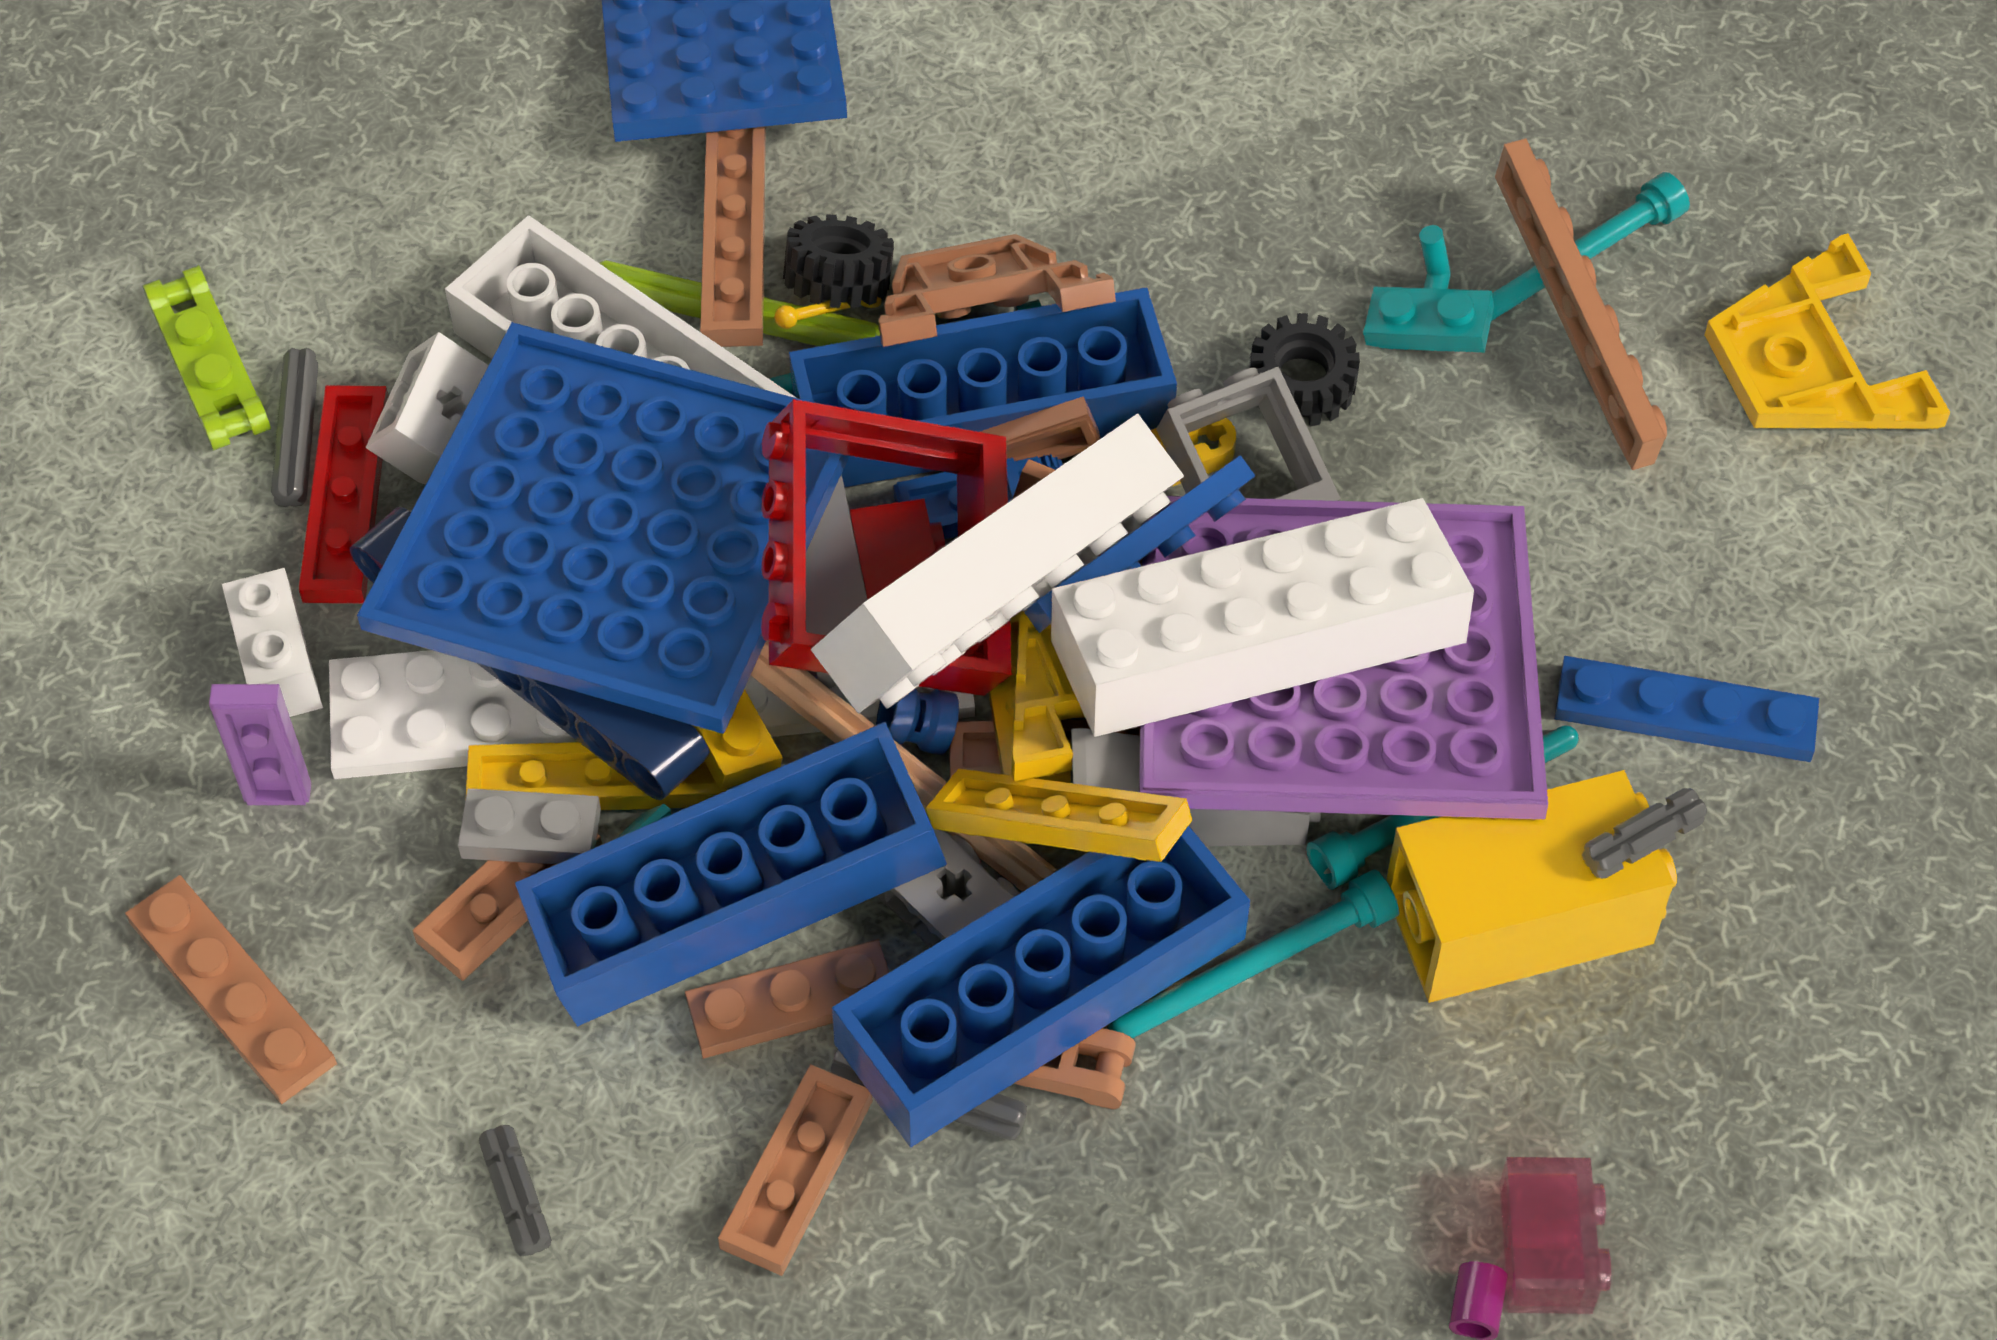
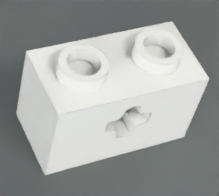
M440 332L433 335L409 352L366 448L417 482L426 484L489 365Z
M285 568L223 583L222 587L246 683L279 684L290 717L323 708L297 606Z

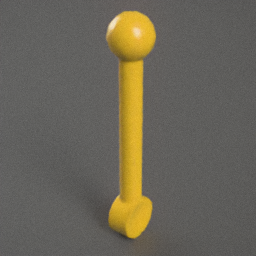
M877 297V303L868 305L861 300V305L875 308L881 305L882 299ZM830 301L796 309L789 305H783L776 310L774 318L779 327L790 329L796 325L797 320L847 309L850 306L847 302H841L840 308L830 307Z

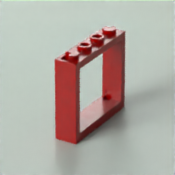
M793 399L772 422H768L762 438V454L764 458L769 459V482L763 492L762 514L764 518L769 519V542L763 552L761 570L763 578L769 580V603L763 613L761 631L763 639L769 641V665L828 673L811 651L826 635L806 632V448L957 474L959 537L1008 503L1006 436ZM1010 621L982 642H977L971 646L963 655L936 675L929 676L918 687L985 696L1012 675Z

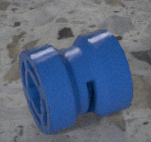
M915 688L888 709L880 701L876 725L886 722L893 740L900 745L906 741L913 742L923 752L943 755L951 745L958 722L959 700L957 694L939 689L924 693Z

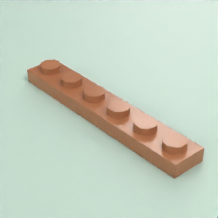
M766 127L706 133L700 331L721 347L763 346Z
M1526 138L1504 144L1495 179L1614 437L1632 470L1653 465L1667 437V426L1663 413L1657 405L1651 406L1642 387L1643 375L1640 364L1634 355H1627L1619 338L1620 329L1616 313L1609 304L1604 305L1597 291L1596 274L1593 264L1588 256H1581L1575 244L1570 215L1566 208L1563 206L1558 207L1550 190V175L1545 162L1540 158H1535Z

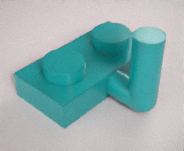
M1436 225L1426 226L1419 233L1427 272L1424 288L1374 287L1363 331L1366 345L1386 349L1485 353L1494 310L1492 291L1448 289L1451 270L1443 230Z

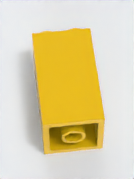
M1625 770L1547 789L1548 809L1546 819L1441 816L1396 828L1386 881L1397 900L1399 915L1395 918L1428 1003L1654 944L1661 921L1666 917V906L1672 888L1677 884L1675 865L1668 850L1665 848L1657 849L1634 863L1624 861L1622 862L1624 868L1608 878H1597L1585 864L1582 856L1585 851L1584 846L1588 841L1604 832L1612 835L1615 834L1613 827L1649 808L1645 796L1641 792L1634 793Z

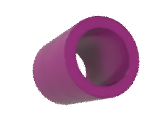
M1479 1261L1465 1262L1459 1266L1449 1322V1329L1453 1333L1481 1340H1493L1498 1337L1508 1279L1506 1271L1496 1265Z

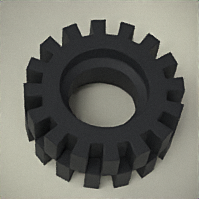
M826 214V220L824 221L817 215L808 217L807 223L799 220L794 223V228L790 227L787 232L783 270L784 284L788 289L794 288V295L799 298L810 295V302L814 304H820L823 300L830 301V307L840 308L841 302H847L850 308H859L862 300L866 304L872 305L877 303V297L883 299L887 295V290H889L894 241L892 238H888V232L883 228L875 230L874 223L865 221L861 225L857 224L856 217L847 216L846 221L837 220V215Z
M1297 313L1295 324H1291L1286 315L1277 318L1276 329L1269 323L1261 329V338L1256 336L1252 344L1249 368H1256L1260 374L1279 367L1281 371L1283 364L1293 359H1309L1321 364L1326 371V376L1314 381L1295 380L1281 371L1302 417L1309 418L1311 427L1321 424L1322 413L1326 415L1329 421H1332L1339 417L1340 407L1347 410L1350 406L1352 395H1355L1360 354L1359 352L1356 353L1357 344L1352 336L1344 339L1346 329L1339 323L1329 330L1327 329L1329 318L1318 315L1316 324L1307 323L1308 313Z

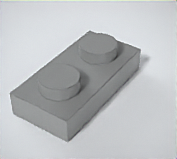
M468 788L458 842L461 859L559 864L595 848L601 812L599 797Z

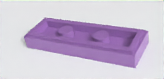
M212 684L209 706L244 802L247 805H306V802H309L311 780L280 685Z

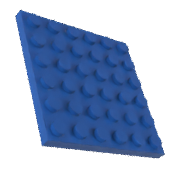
M511 322L357 614L361 630L724 734L766 642L762 637L761 624L764 610L769 603V580L763 578L761 564L764 549L769 542V519L764 518L762 514V497L764 489L769 482V459L764 458L762 454V438L768 422H772L793 399H802ZM806 448V551L849 459V455Z

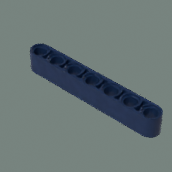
M398 506L350 547L353 561L373 584L411 514L404 507ZM478 664L653 799L660 801L666 798L709 757L710 752L706 742L691 724Z

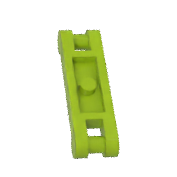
M198 265L182 271V278L162 284L160 279L144 284L142 287L214 451L230 445L229 438L248 431H252L253 436L271 430V426L262 402L256 394L210 292L202 269ZM193 299L195 307L174 314L172 306ZM237 405H240L241 407L240 409H237L235 411L229 412L221 416L219 414L220 411L229 409Z

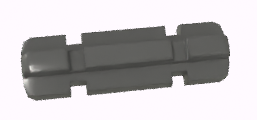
M1683 788L1665 798L1667 805L1664 806L1661 803H1656L1613 827L1615 834L1612 835L1604 832L1588 841L1584 846L1583 860L1597 878H1608L1624 868L1622 862L1634 863L1675 840V832L1685 834L1701 825L1707 813L1705 803L1699 799L1693 789Z
M500 1125L494 1129L484 1131L479 1136V1144L505 1222L509 1224L507 1227L516 1253L524 1257L549 1248L552 1241L545 1217L541 1213L540 1203L525 1159L522 1156L514 1128L510 1125Z

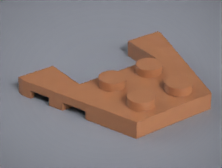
M1017 234L903 255L900 258L892 281L893 295L887 296L884 304L886 315H880L879 318L881 342L883 347L937 337L935 315L945 319L957 318L968 314L971 311V306L992 302L998 307L1019 306L1029 300V295L1048 292L1062 312L1116 302L1114 280L1112 276L1106 273L1097 274V279L1088 277L1087 265L1076 260L1057 263L1056 251Z

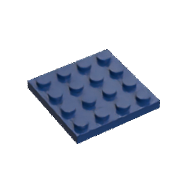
M602 0L615 142L848 118L830 0Z

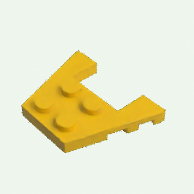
M1849 233L1840 235L1832 240L1828 249L1814 259L1808 256L1792 266L1790 274L1772 286L1768 287L1764 284L1708 320L1704 336L1754 428L1938 429L1945 427L1950 410L1927 370L1868 385L1824 308L1821 300L1867 288L1871 272Z
M1020 614L1018 629L1011 765L1013 781L1071 772L1073 752L1060 720L1085 717L1051 642V625L1039 633L1026 614Z

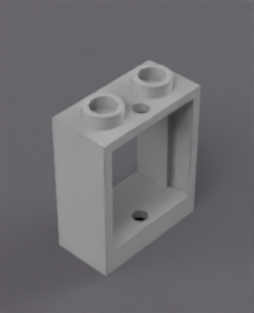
M1279 367L1260 374L1256 368H1248L1227 378L1223 382L1224 388L1203 395L1201 389H1194L1177 396L1168 403L1169 409H1167L1156 430L1168 455L1184 475L1180 482L1186 494L1209 478L1188 433L1259 406L1298 489L1276 499L1341 500Z

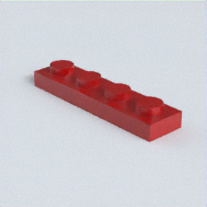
M325 386L298 589L302 603L363 604L366 599L368 578L353 561L350 547L375 526L383 459L368 450L366 446L389 398L386 386Z

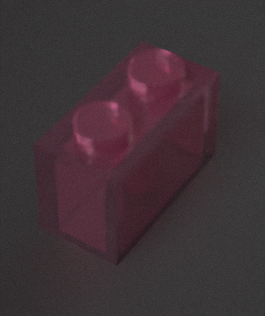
M1507 1157L1499 1186L1505 1271L1508 1274L1506 1285L1508 1313L1593 1314L1600 1292L1610 1290L1611 1257L1608 1248H1598L1596 1225H1604L1606 1196L1603 1183H1593L1591 1158Z

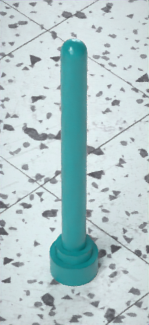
M1662 172L1644 183L1641 187V193L1636 196L1635 204L1575 241L1581 256L1586 255L1591 259L1647 223L1656 225L1662 222L1666 225L1688 212L1690 201L1682 183L1669 172ZM1536 266L1492 293L1494 310L1491 321L1545 288Z
M1564 725L1543 735L1545 763L1577 746L1579 735L1573 727ZM1390 815L1353 835L1347 831L1341 834L1331 831L1307 844V857L1310 865L1327 888L1334 890L1357 877L1358 869L1365 865L1366 857L1393 844L1397 827L1441 816ZM1329 868L1331 873L1324 874L1325 870Z
M1372 869L1349 882V889L1341 893V901L1140 1004L1108 1024L1107 1029L1124 1033L1133 1039L1353 924L1357 928H1362L1367 924L1371 928H1376L1399 915V907L1395 895L1382 874Z

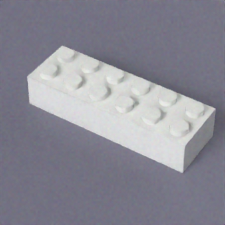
M529 215L445 288L454 333L490 359L493 358L511 322L795 397Z
M1136 414L865 601L819 641L811 651L858 714L879 699L888 709L917 688L929 676L936 675L963 655L971 646L985 640L1009 622L1010 618L1020 611L1028 609L1038 599L1050 592L1052 588H1055L1066 578L1071 577L1099 557L1098 555L1117 544L1171 503L1164 492L1183 478L1184 475L1139 414Z
M1423 498L1052 588L1051 642L1093 736L1097 737L1466 643L1474 589Z

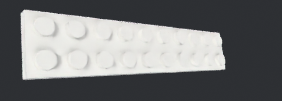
M433 650L329 660L331 771L334 779L465 767L468 763L469 745L578 742L475 662ZM750 675L745 690L771 737L821 732ZM838 686L830 688V690L851 705ZM917 687L918 691L924 693L934 690L932 688ZM953 692L957 694L959 700L958 718L975 717L973 694ZM880 699L860 712L874 725H876Z

